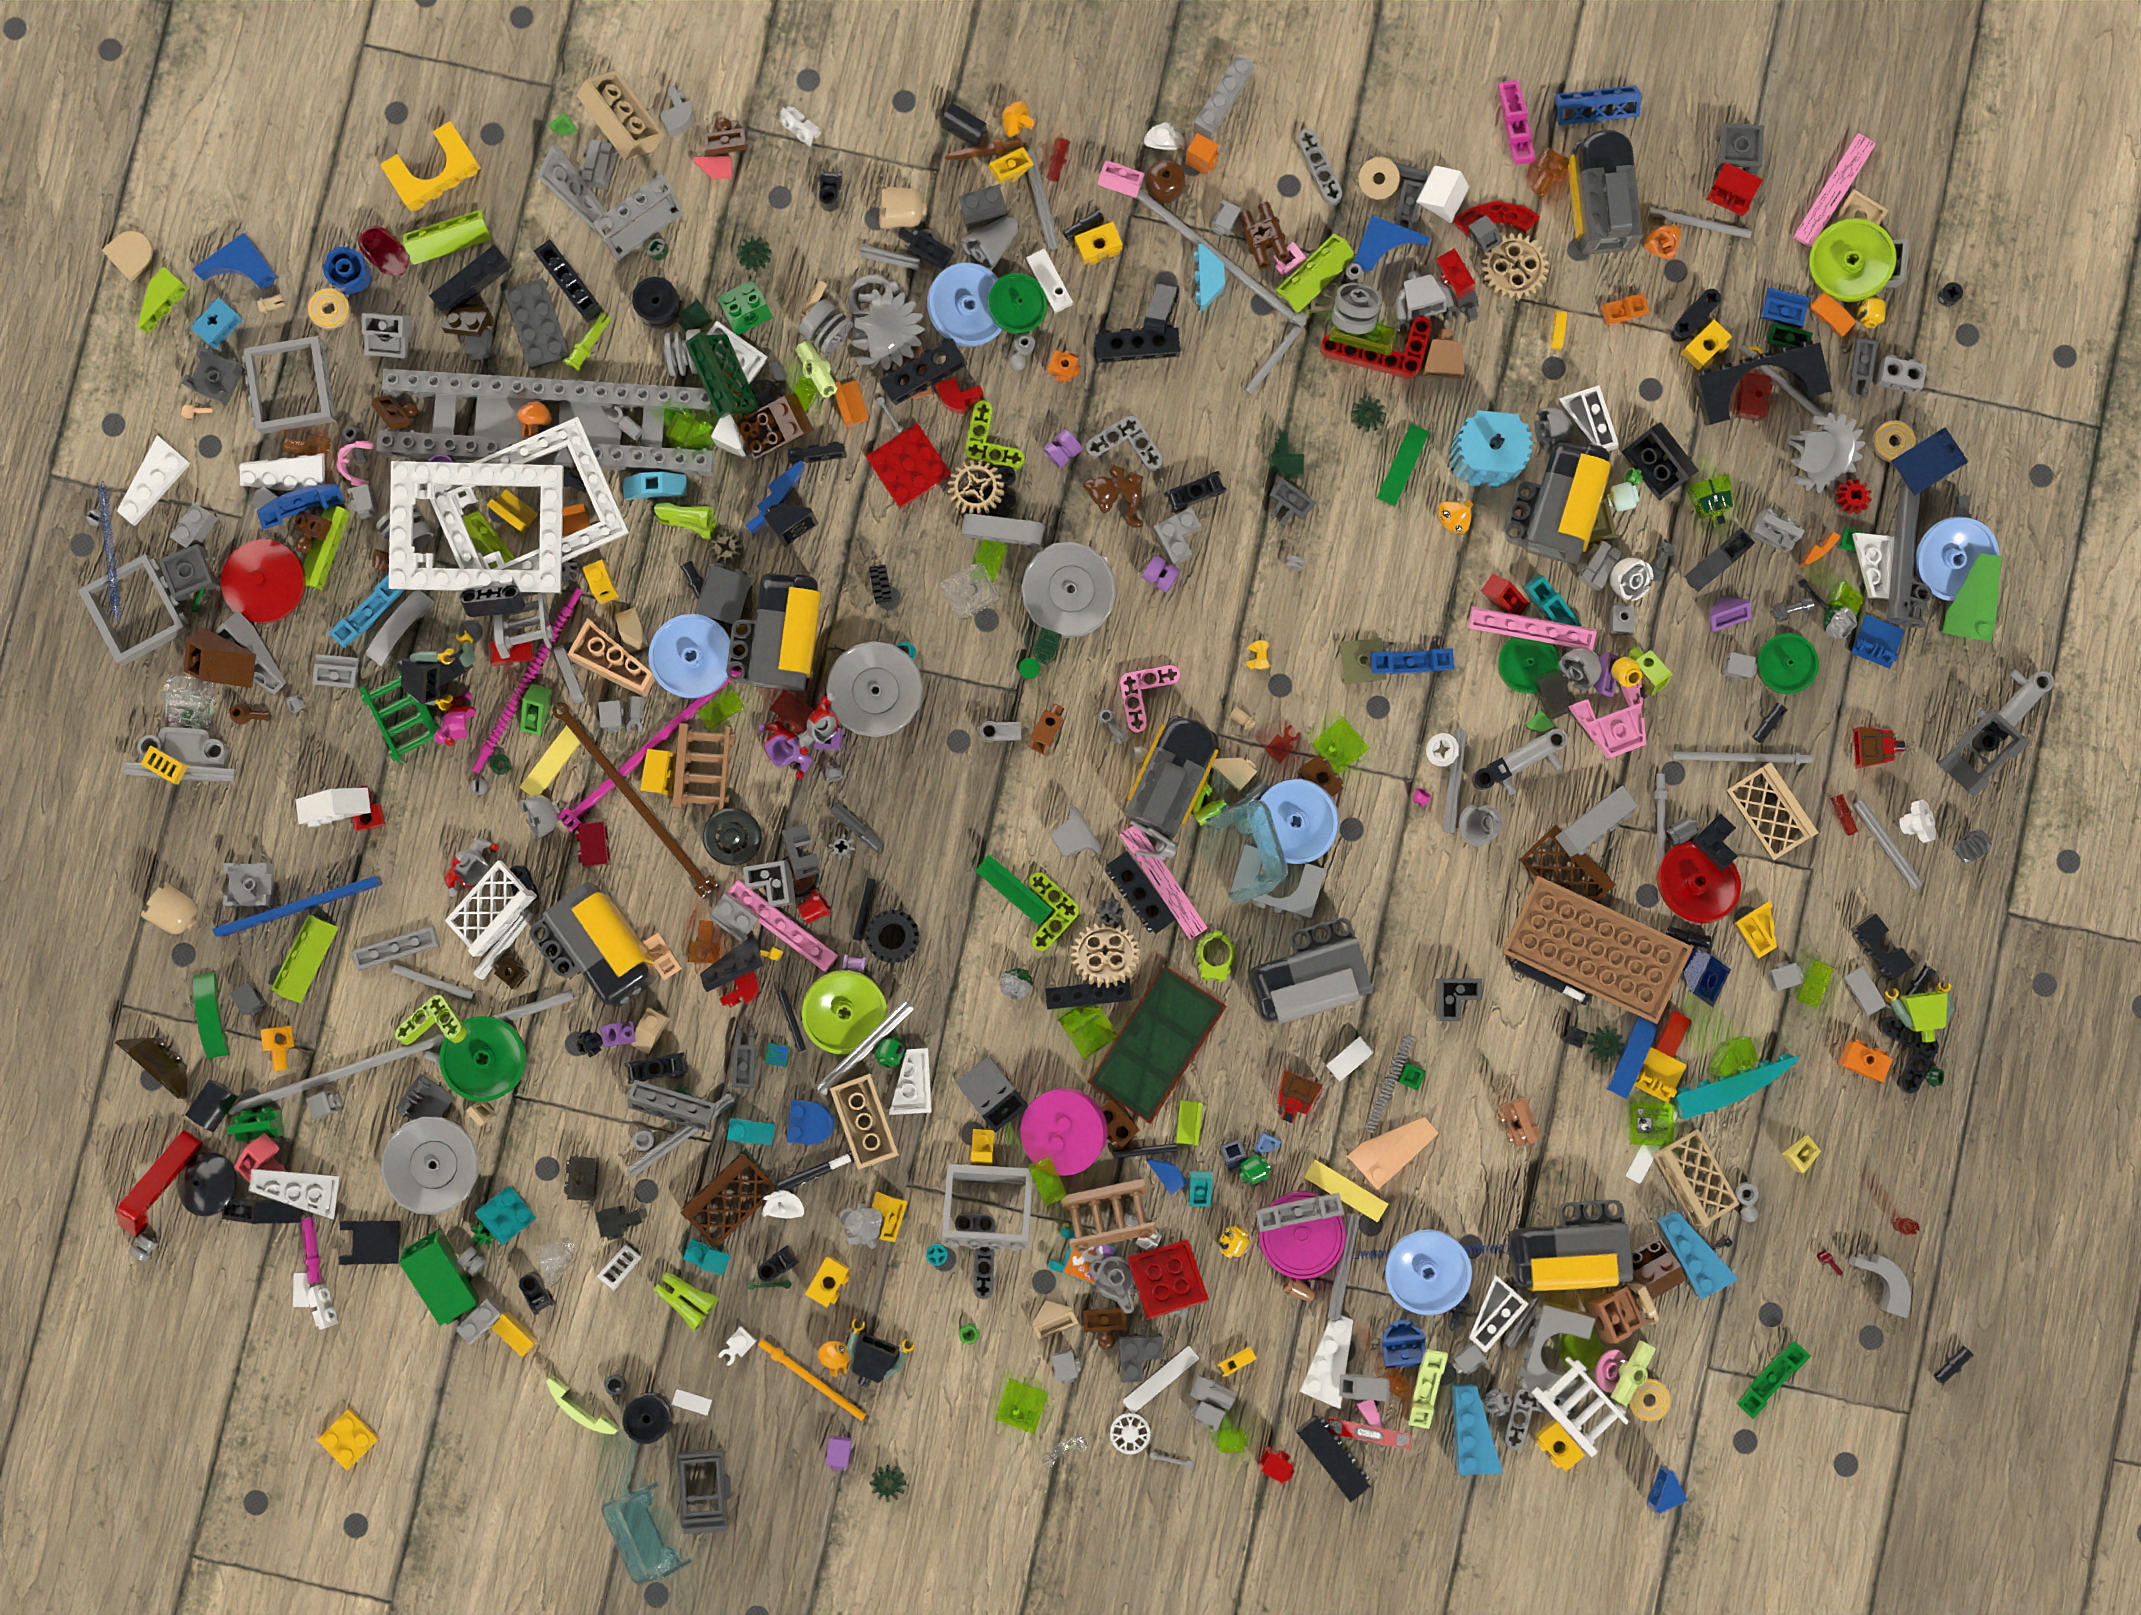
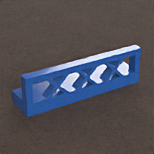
M1636 85L1555 94L1554 102L1558 107L1557 124L1560 126L1640 117L1641 92ZM1635 101V111L1626 112L1623 109L1628 102ZM1608 104L1616 106L1612 113L1605 114L1602 111ZM1593 106L1596 109L1591 116L1582 114L1586 107ZM1572 108L1575 111L1570 118L1563 119V109Z

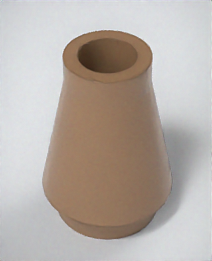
M1288 1276L1282 1286V1291L1287 1296L1302 1299L1309 1303L1315 1296V1291L1298 1278Z

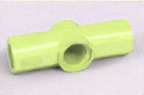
M804 341L798 344L796 352L803 363L804 376L812 378L822 397H830L832 394H835L838 388L830 375L829 362L820 358L811 341Z
M1639 1340L1630 1360L1623 1362L1619 1367L1620 1379L1610 1397L1612 1400L1627 1407L1637 1386L1643 1385L1647 1380L1648 1373L1646 1368L1656 1348Z

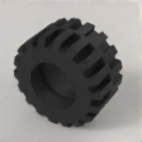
M890 909L874 916L868 924L865 934L866 944L870 952L876 958L888 963H899L907 960L915 953L920 942V932L914 919L899 910ZM897 924L903 928L905 941L899 948L889 949L882 944L880 934L885 926Z

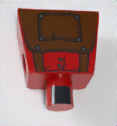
M1868 727L1853 729L1855 769L1894 761L1895 753L1905 752V741L1894 740L1893 731Z
M1283 1070L1277 1104L1285 1107L1281 1119L1293 1123L1297 1112L1306 1115L1323 1085Z

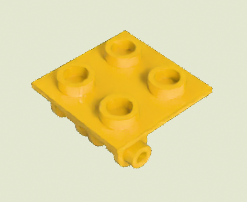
M1650 1047L1634 1086L1669 1103L1671 1097L1674 1098L1677 1093L1676 1087L1687 1065Z

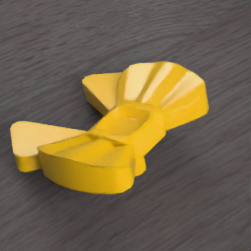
M1259 640L1247 647L1249 650L1257 653V659L1246 662V665L1251 670L1254 668L1264 670L1270 667V663L1267 661V649L1269 647L1267 641Z

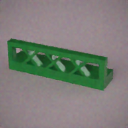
M988 854L975 872L1040 926L1053 909Z

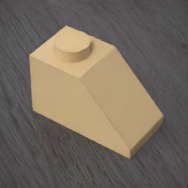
M1243 758L1215 759L1212 768L1238 792L1257 773L1255 770L1256 765L1248 758L1246 760Z
M648 1007L636 1028V1042L630 1045L650 1055L670 1017L654 1008Z

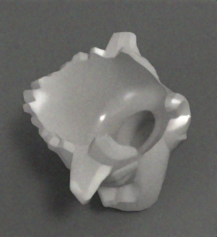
M863 1203L857 1204V1210H853L850 1207L840 1213V1221L844 1225L845 1234L849 1237L846 1239L848 1245L867 1244L870 1249H874L883 1220L881 1211L866 1208Z

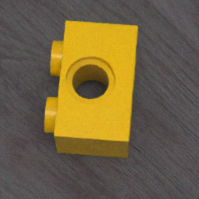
M1114 222L1075 236V245L1084 265L1088 263L1089 265L1096 264L1101 260L1100 258L1106 256L1114 257L1122 250V241ZM1100 241L1103 242L1105 246L1101 249H1098L1094 246V244Z
M1714 319L1681 354L1697 370L1703 365L1707 368L1715 360L1713 356L1717 352L1721 354L1730 345L1728 341L1732 336ZM1704 343H1709L1712 346V350L1705 349Z
M828 1255L805 1295L825 1307H828L830 1303L834 1305L840 1295L837 1292L840 1285L845 1286L851 1276L848 1273L850 1267ZM825 1277L834 1278L835 1286L832 1288L826 1287L824 1284Z
M1554 1418L1534 1434L1538 1439L1535 1443L1543 1452L1547 1450L1552 1457L1549 1460L1557 1469L1561 1467L1564 1471H1567L1585 1456L1579 1446ZM1557 1441H1562L1563 1443L1560 1451L1553 1450V1445Z

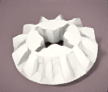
M1440 733L1429 740L1426 754L1429 761L1434 765L1447 767V765L1454 763L1456 757L1459 756L1460 746L1450 734ZM1442 745H1444V747L1450 748L1448 749V751L1445 752L1444 756L1442 753L1437 752L1442 749Z

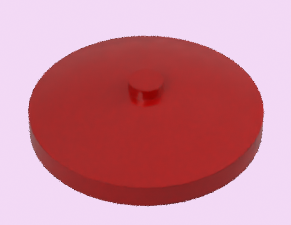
M267 539L253 540L238 547L225 562L221 574V590L227 605L234 613L239 611L247 620L255 623H272L288 616L299 605L306 586L304 567L298 556L287 546Z
M1691 841L1672 848L1659 864L1657 871L1658 890L1665 904L1679 917L1694 923H1712L1724 918L1737 905L1741 894V879L1733 862L1721 872Z

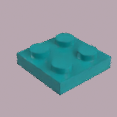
M510 1185L475 1212L477 1217L502 1246L537 1218Z

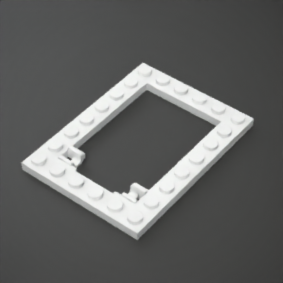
M579 417L473 462L486 464H528L568 446L601 522L562 538V563L630 534ZM435 485V496L430 501L460 569L539 571L540 548L507 563L504 562L500 551L493 552L484 557L481 552L477 553L461 516L464 515L462 508L465 505L478 502L472 489L476 485ZM465 491L467 495L460 498L459 493ZM496 561L498 567L491 569L490 563Z
M391 461L389 589L464 591L472 588L514 584L519 587L520 592L561 593L564 466ZM420 484H427V490H420ZM435 485L541 487L539 571L433 568V553H415V547H413V506L416 505V499H434ZM419 562H425L426 568H419Z

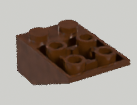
M796 392L785 395L736 422L754 460L814 431Z
M203 627L186 639L185 673L201 681L247 688L253 687L256 654Z

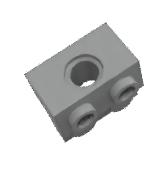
M375 312L362 313V334L365 335L364 355L408 358L411 316ZM380 335H390V337H380Z
M1764 509L1758 514L1749 536L1788 553L1793 549L1795 542L1802 538L1805 530L1798 525L1797 521L1791 518L1784 519L1779 516L1778 512L1772 509Z

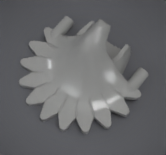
M890 288L886 290L883 297L876 289L872 291V294H859V302H870L871 307L852 312L854 315V338L851 344L853 347L870 351V356H857V364L870 365L871 369L874 370L881 362L884 369L889 371L891 363L894 361L899 367H902L903 356L915 357L911 347L922 346V342L916 335L924 333L925 329L916 324L923 318V315L921 313H912L916 303L912 301L904 304L905 294L900 293L894 298Z
M1828 413L1827 417L1814 416L1813 424L1822 425L1815 431H1800L1802 435L1789 436L1788 444L1797 448L1801 453L1800 459L1792 458L1791 462L1798 468L1806 471V477L1795 476L1793 478L1794 484L1804 485V489L1807 491L1815 486V491L1820 493L1825 485L1828 489L1834 490L1836 479L1845 483L1846 472H1856L1853 462L1863 458L1861 454L1856 452L1865 445L1864 441L1857 440L1863 430L1860 428L1854 429L1856 420L1853 418L1846 422V415L1844 413H1841L1836 419L1832 413Z

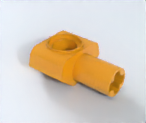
M292 1026L261 1030L263 1051L271 1050L273 1071L289 1069L286 1048L295 1047ZM276 1034L279 1036L278 1043L275 1041Z

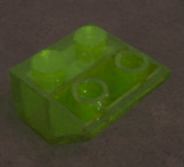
M676 412L665 435L672 444L682 449L698 450L715 444L711 438L714 426L705 421H702V423L694 420L695 417L689 413L683 412V414Z
M1739 1036L1720 1042L1706 1069L1707 1073L1722 1077L1732 1074V1069L1745 1070L1754 1067L1753 1063L1759 1060L1751 1036Z

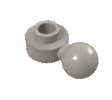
M1022 333L1014 340L1016 354L1012 355L1009 360V364L1014 370L1023 369L1026 364L1024 356L1031 354L1034 350L1035 341L1031 335ZM1022 341H1027L1028 344H1027V345H1022L1021 342H1022Z
M1744 1182L1737 1186L1735 1195L1737 1200L1744 1204L1741 1210L1742 1219L1746 1222H1754L1758 1218V1211L1753 1206V1203L1757 1201L1759 1193L1754 1185ZM1748 1189L1749 1195L1744 1197L1743 1191Z

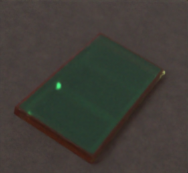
M1163 965L1087 1082L1151 1124L1227 1006Z

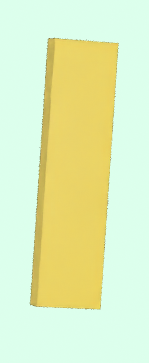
M567 725L519 787L530 796L542 795L581 744Z
M1315 1159L1304 1178L1330 1194L1340 1193V1198L1343 1202L1376 1222L1379 1221L1388 1206V1203Z

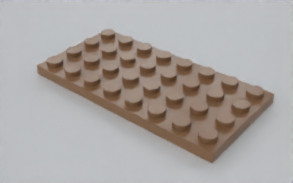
M1537 876L1501 952L1658 1024L1693 947Z

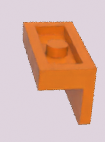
M840 381L835 382L838 388L835 396L845 426L848 427L869 420L857 381L842 385Z
M585 504L563 507L562 537H567L591 526L588 508Z

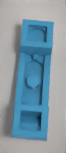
M389 574L347 619L343 618L328 632L343 648L355 641L378 621L404 591L402 589H389Z

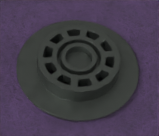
M726 808L714 813L707 820L703 829L702 839L705 850L711 858L724 865L737 866L748 862L757 854L762 841V833L758 822L751 814L737 808ZM716 834H719L720 838L716 839Z

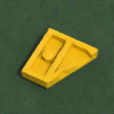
M1767 901L1734 922L1756 958L1762 957L1777 947L1776 937L1774 936V920H1772L1771 914L1772 903L1770 901Z

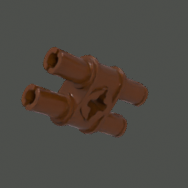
M1263 202L1258 205L1263 221L1255 224L1249 210L1239 214L1244 228L1242 234L1249 246L1248 251L1254 255L1260 270L1270 266L1265 250L1273 247L1278 261L1286 260L1289 257L1284 243L1286 237L1279 225L1280 220L1274 216L1269 202Z

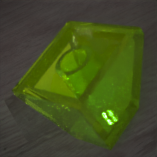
M1074 1008L1058 1019L1083 1059H1086L1119 1037L1102 1008Z

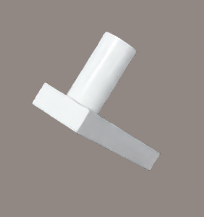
M1045 248L1026 257V261L1038 283L1042 286L1054 313L1073 305V301Z

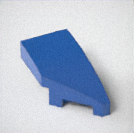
M1150 1158L1146 1160L1171 1195L1188 1183L1178 1167L1172 1164L1171 1161H1156Z

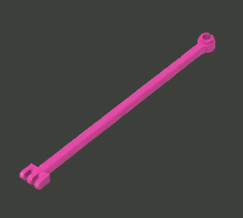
M734 667L730 674L733 677L741 675L742 669L737 670ZM727 678L725 683L715 692L696 698L617 770L624 778L646 758L647 749L655 750L679 728L680 723H685L731 680ZM608 778L574 810L571 811L568 807L557 816L558 819L562 820L567 816L568 818L562 824L566 827L573 822L574 824L568 830L571 833L578 828V824H582L579 818L615 786L614 782Z

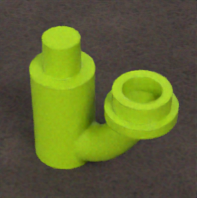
M1206 781L1193 806V816L1200 826L1220 814V809L1227 805L1224 799L1221 798L1217 802L1213 800L1204 807H1201L1205 794L1210 796V793L1213 792Z

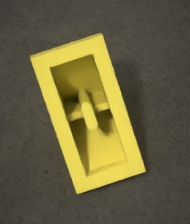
M1806 1135L1781 1155L1795 1172L1803 1173L1821 1151L1810 1136Z

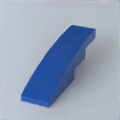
M801 460L768 485L772 494L757 504L761 513L745 524L752 535L767 523L763 516L766 514V510L774 504L777 506L780 503L784 504L796 487L805 469Z
M1638 1015L1621 1050L1622 1054L1614 1068L1615 1072L1608 1084L1607 1090L1624 1099L1628 1098L1651 1047L1659 1022L1656 1024Z

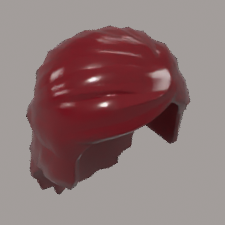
M371 226L360 233L358 244L361 252L382 273L398 276L407 272L410 256L405 251L403 245L388 229L381 226Z

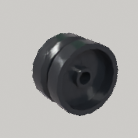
M653 276L645 278L637 284L633 291L632 303L642 322L656 329L667 328L674 324L681 315L682 303L679 294L671 282L662 277Z
M647 1392L640 1394L627 1405L623 1412L622 1424L625 1433L630 1439L641 1444H650L658 1441L669 1431L673 1424L674 1412L672 1405L666 1397L659 1393ZM648 1415L651 1420L647 1421L645 1417Z

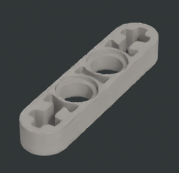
M1304 129L1299 133L1298 146L1323 200L1328 205H1336L1341 200L1342 189L1316 133L1311 129ZM1305 135L1307 138L1311 137L1310 145L1312 148L1309 151H1306L1309 149L1307 141H1302ZM1318 153L1321 156V161L1318 163L1312 162L1310 155ZM1325 171L1329 174L1330 178L1327 181H1321L1318 174ZM1330 184H1331V187H1330V188H1331L1332 192H1333V193H1336V192H1337L1336 197H1335L1336 199H1333L1332 196L1328 197L1329 192H1330V191H1329V188H1328V185H1330Z

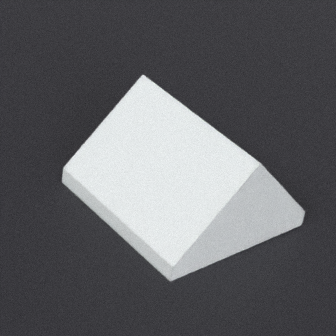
M1434 166L1416 202L1447 222L1452 223L1469 189V185L1461 171Z
M732 415L720 418L711 435L715 445L738 457L746 458Z

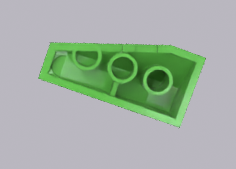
M1979 553L1967 574L1966 581L1962 588H1959L1954 602L1946 611L1942 633L1992 641L1996 622L2002 556Z

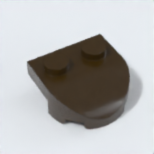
M459 304L449 311L441 328L444 333L481 337L485 327L493 325L494 319L489 308L485 305Z

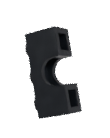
M1877 913L1868 915L1850 929L1853 932V939L1859 945L1862 944L1866 950V956L1870 961L1877 964L1879 967L1878 972L1884 979L1895 980L1915 965L1903 948H1895L1890 953L1885 952L1881 948V937L1889 929Z

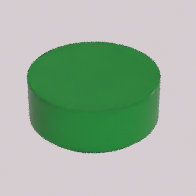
M1033 658L1024 659L1019 665L1021 676L1029 680L1036 678L1040 673L1038 661Z

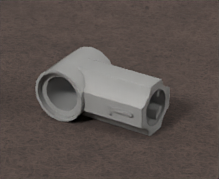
M987 721L980 727V738L988 743L993 741L1021 740V722ZM986 727L994 729L995 734L992 737H987L983 733Z
M1198 1374L1190 1395L1203 1402L1209 1401L1230 1410L1236 1392Z

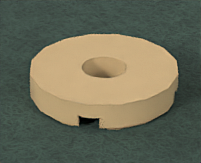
M1373 157L1366 161L1361 167L1358 176L1362 191L1368 197L1374 199H1385L1392 195L1400 181V174L1396 164L1385 157ZM1377 172L1385 175V181L1381 184H1377L1373 180V176Z

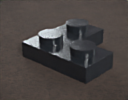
M1722 814L1717 816L1691 841L1721 872L1738 857L1723 842L1736 827Z

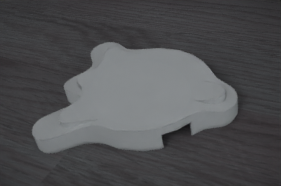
M1112 1256L1103 1260L1092 1261L1089 1265V1271L1093 1275L1097 1290L1106 1298L1115 1300L1123 1313H1131L1134 1310L1131 1293L1138 1294L1127 1259L1121 1256Z

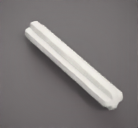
M525 909L502 935L473 974L477 978L483 980L531 920L534 915L531 911Z

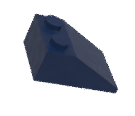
M1946 427L1892 460V463L1914 496L1968 462Z

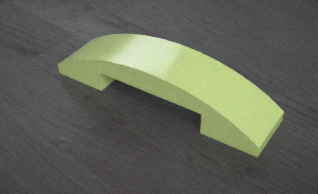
M1426 1349L1415 1383L1408 1425L1430 1428L1434 1412V1402L1441 1374L1444 1373L1448 1353Z
M554 1375L547 1380L549 1390L556 1402L575 1421L589 1429L606 1434H615L620 1429L618 1425L605 1415L601 1416L597 1421L565 1396L570 1388Z

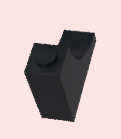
M1741 527L1684 577L1687 579L1688 584L1699 592L1740 558L1755 542Z
M233 1198L230 1204L222 1211V1219L249 1224L300 1223L303 1209L277 1200Z

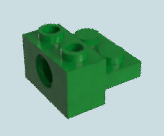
M754 279L717 297L737 336L773 318Z
M274 1107L261 1108V1113L253 1114V1110L240 1111V1116H233L234 1125L227 1126L228 1134H235L236 1142L255 1140L264 1133L269 1138L284 1136L282 1110L275 1111Z

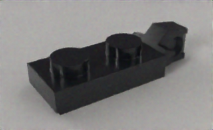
M902 227L898 233L899 238L906 242L905 247L942 270H945L955 254V251L920 230H913L911 233Z
M831 442L828 446L821 447L819 445H811L807 449H800L798 447L788 449L790 464L798 463L800 460L807 464L847 457L846 447L844 443L841 444L840 442Z

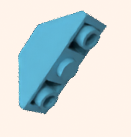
M1198 244V250L1194 251V264H1198V271H1195V284H1199V292H1195L1196 304H1200V311H1204L1224 290L1225 271L1224 263L1203 244Z
M649 472L623 478L625 500L687 496L686 475Z

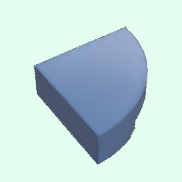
M1262 1132L1253 1151L1258 1153L1271 1152L1278 1148L1282 1141Z

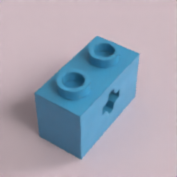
M218 298L208 305L207 311L202 316L194 320L191 329L216 350L242 322L243 318Z

